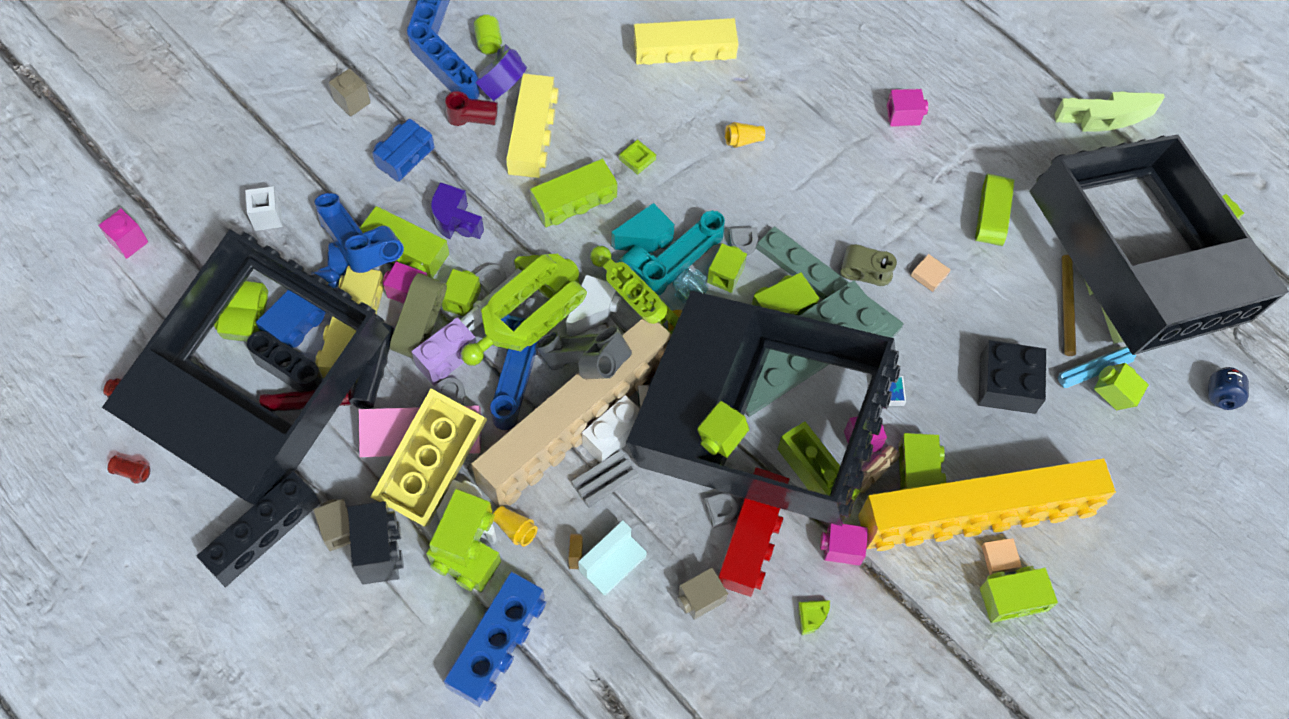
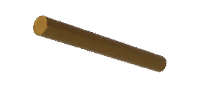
M1063 255L1061 261L1064 349L1066 356L1076 355L1073 260L1069 255Z

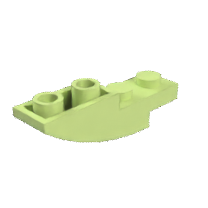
M1121 91L1112 92L1108 100L1063 98L1055 112V120L1061 123H1081L1082 132L1119 129L1136 124L1155 114L1165 97L1164 94L1150 92L1129 93Z

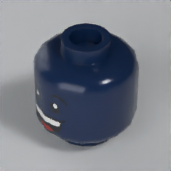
M1224 367L1215 371L1209 379L1208 397L1210 402L1224 410L1242 407L1249 398V380L1247 375L1233 367Z

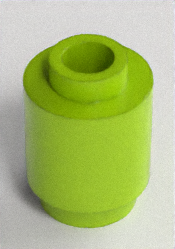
M488 14L481 15L473 23L477 46L484 54H495L502 45L498 19Z

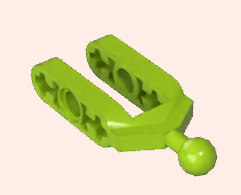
M604 246L593 248L590 253V260L593 265L604 267L607 270L606 279L608 283L646 322L650 324L660 323L672 335L679 317L624 262L615 263L611 259L612 255L608 248ZM666 320L674 327L672 331H669L663 325Z
M548 255L540 256L496 292L488 304L481 309L486 336L479 342L469 343L462 348V361L469 366L480 364L483 360L484 352L492 345L516 351H522L525 347L533 345L584 301L587 295L586 289L577 281L570 282L523 321L513 332L501 319L511 313L549 281L558 269V264Z

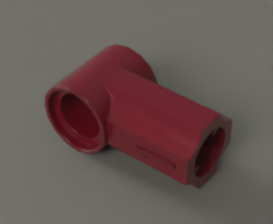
M459 91L447 95L445 99L446 119L451 125L462 126L467 122L487 125L496 124L498 102L470 99L466 94Z

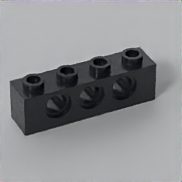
M293 471L198 553L196 557L226 588L321 503L314 491Z

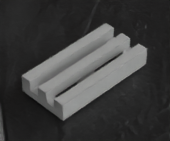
M620 450L574 479L572 486L589 508L638 477V473L631 467V463L628 459L626 460L624 453ZM620 462V464L615 468L611 469L610 471L600 476L596 480L592 481L588 485L584 486L583 488L581 487L588 481L592 480L596 476L600 475L604 471L608 470L609 468ZM625 470L627 472L619 479L588 497L587 493L609 481Z

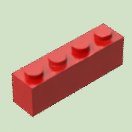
M758 467L755 468L753 473L789 484L790 478ZM745 498L719 574V579L725 589L748 597H752L755 588L761 590L766 572L761 571L764 560L770 562L775 544L769 542L772 533L779 534L784 517L779 516L780 508Z

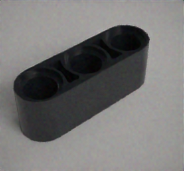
M258 331L249 336L247 348L254 362L299 392L316 390V387L323 381L319 369L313 361L265 331ZM263 347H268L264 351H259ZM286 361H291L286 366H280L282 363ZM307 376H313L308 381H302Z

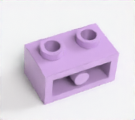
M457 317L411 352L416 367L434 386L464 363L461 359L462 348L469 343L477 342L476 337Z

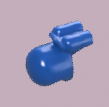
M329 243L328 266L312 272V274L315 273L322 277L331 288L339 287L340 276H345L347 267L350 265L337 245Z

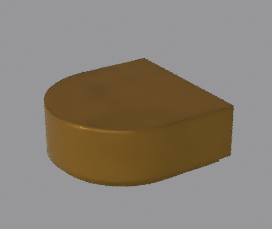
M570 534L569 569H579L578 562L582 559L583 536L581 534Z

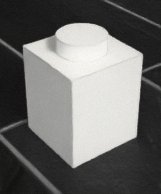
M274 186L245 190L247 215L255 231L283 227L281 204Z

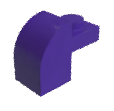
M505 44L498 50L495 60L479 72L476 83L494 102L522 77L527 66L522 62L519 53Z
M440 182L431 202L437 230L450 240L455 231L464 237L480 239L484 232L482 216L465 211L468 206L466 191Z

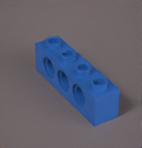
M513 572L509 574L444 680L447 689L478 707L481 706L484 700L488 702L497 688V684L494 682L500 672L504 674L507 672L514 659V656L511 655L517 644L523 645L530 633L528 625L533 617L539 618L546 606L544 589ZM513 607L521 608L523 614L517 619H510L506 616L509 609ZM496 634H503L507 637V640L502 646L495 647L490 644L491 638ZM478 662H488L490 664L488 672L483 675H477L473 672V668Z

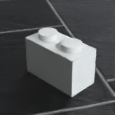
M625 395L582 432V446L599 463L616 454L627 445L626 440L640 409Z

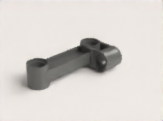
M616 326L608 327L599 334L560 337L557 332H551L543 336L536 343L538 351L551 370H558L570 363H579V375L585 380L613 377L620 366L632 355V350Z

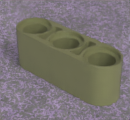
M421 273L414 277L391 339L390 350L414 359L411 351L431 336L446 294V283Z

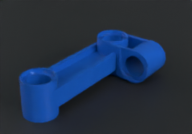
M325 193L315 199L314 202L321 227L326 229L348 261L353 272H368L375 267L393 262L401 257L404 246L391 228L379 226L371 231L362 233L341 204L337 194Z
M507 315L501 320L514 332L526 319ZM536 343L525 347L522 351L508 349L495 396L490 404L492 421L500 430H510L518 422V415L537 352ZM504 409L511 411L506 416L498 415V412Z

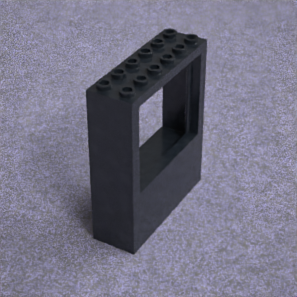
M1178 134L1171 136L1162 135L1150 140L1141 139L1134 143H1121L1113 147L1103 146L1097 150H1082L1070 155H1058L1051 161V166L1045 173L1036 179L1035 185L1029 191L1132 355L1250 323L1289 292ZM1143 178L1192 251L1132 266L1083 190Z
M229 229L101 408L238 497L255 505L293 471L295 472L389 331L382 324L384 319L375 314L376 311L364 302L356 303L351 299V295L338 287L334 290L327 285L328 282L315 273L312 275L306 273L304 268L291 259L287 262L280 257L281 254L268 245L265 247L257 243L258 240L243 231L239 235ZM253 269L356 330L293 424L288 423L190 361L192 355Z
M690 291L626 440V444L640 468L842 526L845 516L850 517L852 514L854 490H859L862 485L864 472L861 470L864 461L869 462L871 459L873 435H879L883 422V418L880 417L883 408L887 409L889 407L892 392L889 389L892 382L897 383L900 375L901 366L897 365L899 351L895 350V340L891 337ZM770 350L872 375L830 496L724 466L727 460L725 456L719 452L712 454L701 444L702 439L698 428L720 401L742 415L745 414Z

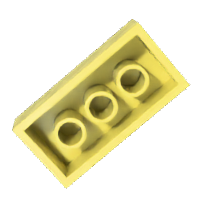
M430 389L373 491L371 498L378 502L386 501L389 508L423 526H429L487 419Z

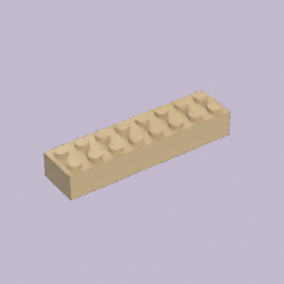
M642 318L622 335L632 350V355L620 366L613 377L585 380L580 377L579 373L576 374L471 464L476 485L498 508L506 504L510 506L515 503L521 496L522 490L528 485L533 486L538 483L544 475L543 472L551 465L553 467L557 466L565 458V453L573 446L575 448L582 444V432L625 395L629 398L638 391V386L649 385L650 379L655 375L672 336L660 323L650 324Z

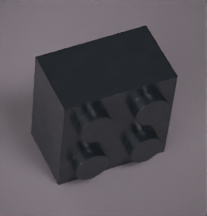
M989 340L980 355L978 406L1036 414L1046 400V348Z
M386 501L348 506L351 564L362 585L398 580L399 569L404 568L402 550H399L398 542L396 541L401 539L400 522L396 520L395 511L389 510Z

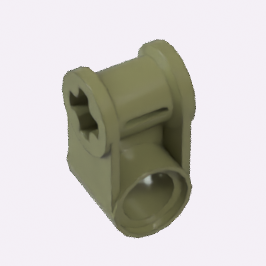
M853 244L846 248L840 272L844 278L886 286L893 279V271L896 268L897 260L892 253L887 251H879Z

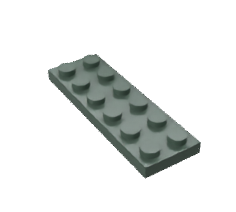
M855 280L799 315L874 334L888 326L887 319ZM770 350L746 409V415L748 417L752 416L830 364Z

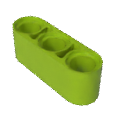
M986 174L981 191L975 241L1003 247L1009 228L1014 179Z

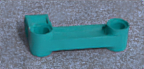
M718 211L705 212L699 222L657 258L650 255L642 247L635 245L617 263L624 262L657 295H661L666 291L670 283L712 246L722 242L725 227L724 216Z

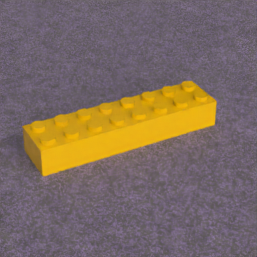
M1102 458L873 494L868 496L858 514L861 527H868L866 549L876 548L877 551H886L894 548V545L903 543L910 547L922 544L924 540L935 539L936 542L946 541L953 538V535L964 534V537H973L981 534L983 530L992 529L993 532H1003L1014 525L1028 528L1038 525L1040 521L1050 520L1051 523H1059L1067 520L1070 516L1076 515L1080 519L1089 518L1096 515L1097 510L1107 504V501L1116 493L1105 459Z

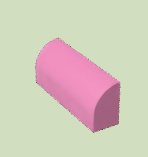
M465 406L481 415L480 406ZM420 407L359 409V457L393 456ZM482 430L469 454L481 452Z

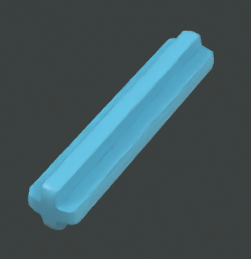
M1126 346L1062 371L1057 379L1063 388H1068L1098 376L1107 366L1131 363L1136 355H1132Z

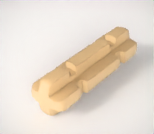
M887 446L863 470L864 478L859 489L860 493H864L872 483H875L898 460L900 453L893 446Z

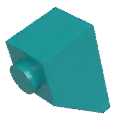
M652 203L611 232V246L614 250L629 251L635 245H638L648 253H654L658 249H664L671 244L674 239L675 224L655 203Z

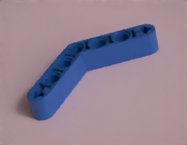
M418 0L407 29L411 52L451 93L455 91L463 92L468 98L478 100L480 93L479 86L476 83L478 79L477 74L438 36L450 0Z

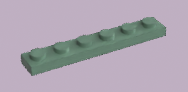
M775 226L757 243V250L790 275L794 276L802 272L815 293L823 300L850 283ZM869 297L888 321V326L877 334L894 338L902 329L904 323Z

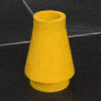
M732 122L731 125H727L725 128L726 144L733 146V148L765 140L764 126Z
M500 506L494 512L493 521L502 529L514 545L520 544L522 547H525L535 538L538 528L534 525L532 519L508 510L504 506Z

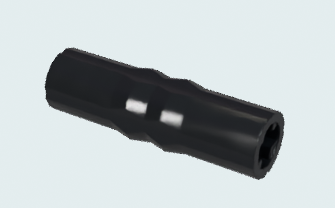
M386 323L382 324L389 331L388 335L353 386L349 402L360 409H371L374 407L380 382L384 377V368L388 363L390 343L395 331L392 326Z

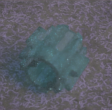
M691 268L685 269L672 283V287L676 291L674 295L684 303L690 291L705 294L709 289L705 281L707 277L698 269L695 271Z

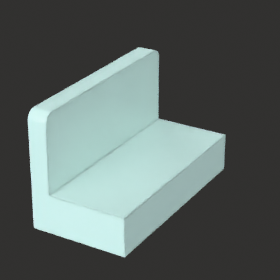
M622 521L578 562L579 572L602 595H606L647 556V552L631 537V528Z

